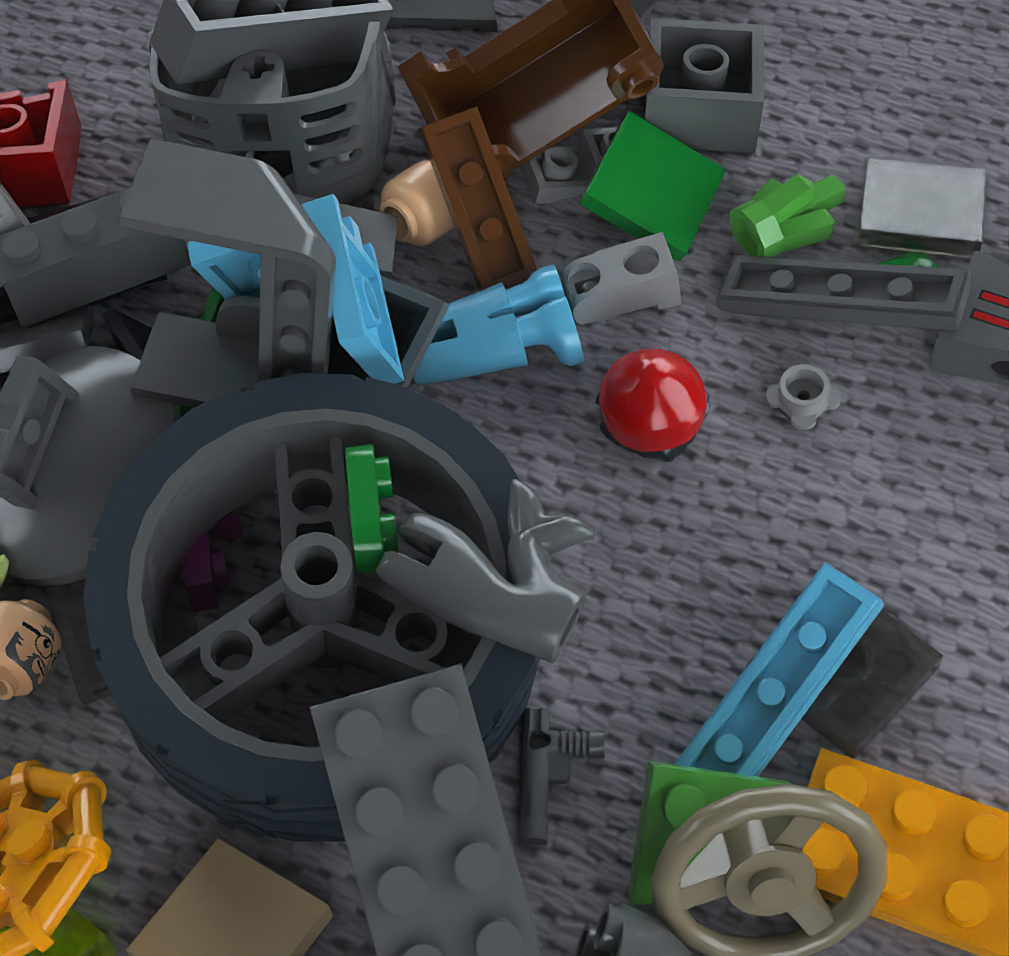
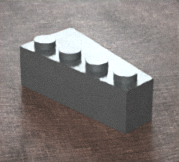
M163 0L150 44L176 85L227 78L233 62L241 55L251 51H271L279 55L283 60L285 71L359 61L369 22H381L384 32L394 9L388 0Z

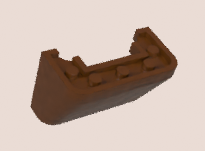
M551 0L466 56L454 46L446 52L449 61L441 63L428 62L426 56L420 51L397 66L427 125L468 109L478 108L504 181L508 179L510 172L628 98H639L649 93L658 84V76L664 68L663 61L630 0Z

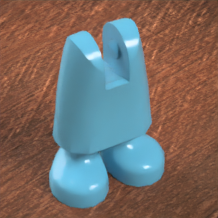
M554 264L539 268L523 284L516 285L507 290L501 282L449 303V308L413 378L418 385H427L528 366L525 347L532 345L548 346L565 366L572 367L584 363V355L568 300L564 296L562 284Z

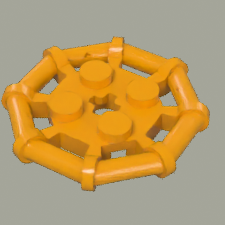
M32 759L17 763L11 775L0 780V929L7 925L10 927V929L0 933V956H24L35 949L44 953L55 943L52 936L53 932L93 874L106 869L111 856V848L104 841L102 804L106 799L107 789L104 782L94 772L80 771L75 774L45 768L40 761ZM46 797L59 800L47 813L42 812ZM74 832V836H71L68 840V836ZM61 843L67 844V846L61 847Z

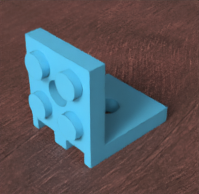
M334 194L301 204L336 257L333 318L340 345L371 378L392 384L403 382V372L373 245L371 243L362 245L359 227L351 216L341 218L338 200ZM195 241L187 243L191 266L226 300L231 297L245 295L260 298V254Z

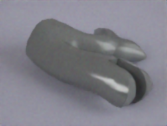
M512 479L507 518L510 536L507 560L513 584H511L496 570L483 552L464 532L440 518L425 513H411L400 526L398 532L414 549L433 558L431 564L427 566L401 553L385 551L375 570L376 575L389 587L427 612L469 632L553 664L562 652L578 621L587 593L561 577L551 568L549 557L556 552L595 535L593 529L582 520L569 515H546L534 490L521 480Z

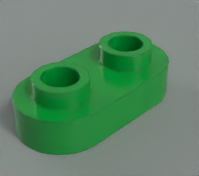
M373 444L345 447L351 529L358 574L374 573L385 551L399 553L394 513L382 515L380 499L393 497L389 456L376 458Z

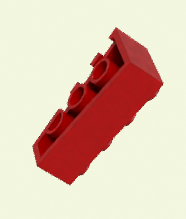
M67 79L47 83L49 92L22 98L20 89L0 94V183L18 207L70 203L82 126Z

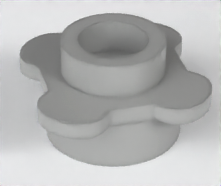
M800 364L787 369L781 376L780 384L768 387L766 402L771 408H780L791 418L793 427L800 430H808L816 425L817 417L823 412L839 407L841 392L837 387L830 386V380L823 370L813 365ZM806 394L809 396V399L800 400L798 395Z

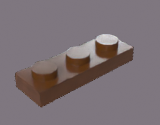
M478 108L468 109L419 128L420 136L478 290L481 291L501 282L505 288L528 280L531 274L538 269Z

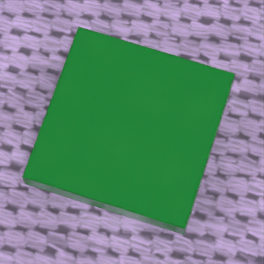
M628 111L620 122L578 204L637 239L663 232L672 259L681 261L689 250L726 169L631 111Z

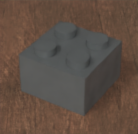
M651 18L649 37L663 61L664 68L658 76L659 81L656 87L644 95L643 119L695 150L755 153L764 105L763 25Z

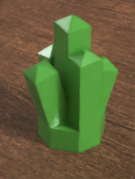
M796 174L784 184L771 178L749 201L730 210L729 225L734 238L749 256L775 257L786 251L831 239L836 221L827 211L844 202L845 184L833 174L814 184L811 180L799 174Z

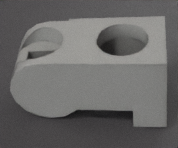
M663 232L595 251V254L584 256L571 262L561 274V281L572 316L581 325L613 319L620 314L655 305L658 306V309L682 305L678 272Z

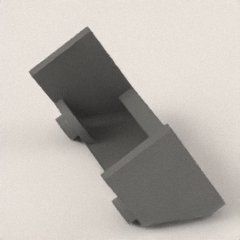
M150 138L119 216L120 227L260 254V298L251 295L228 298L220 306L216 323L158 311L131 386V394L195 408L236 388L253 389L252 383L298 373L328 374L336 257L281 175L273 167L257 159Z

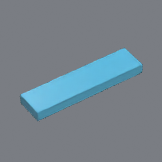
M824 562L674 765L759 777L884 607L883 600Z

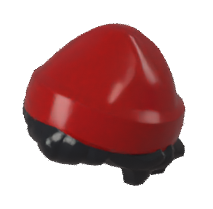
M643 349L632 352L616 361L604 376L595 402L599 405L603 419L599 425L600 431L615 445L623 446L643 458L671 462L685 451L702 427L709 412L710 395L705 390L702 379L690 362L678 354L662 349Z

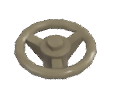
M793 784L740 790L698 809L668 837L651 875L653 910L661 922L683 942L687 949L701 956L813 955L838 944L869 918L887 882V843L871 817L865 811L832 791ZM823 822L845 833L858 853V875L847 896L831 910L815 886L816 872L811 859L801 851L802 847ZM710 841V843L687 867L689 860ZM728 896L730 902L742 912L757 916H772L788 912L801 927L786 933L757 937L721 933L695 920L687 909Z

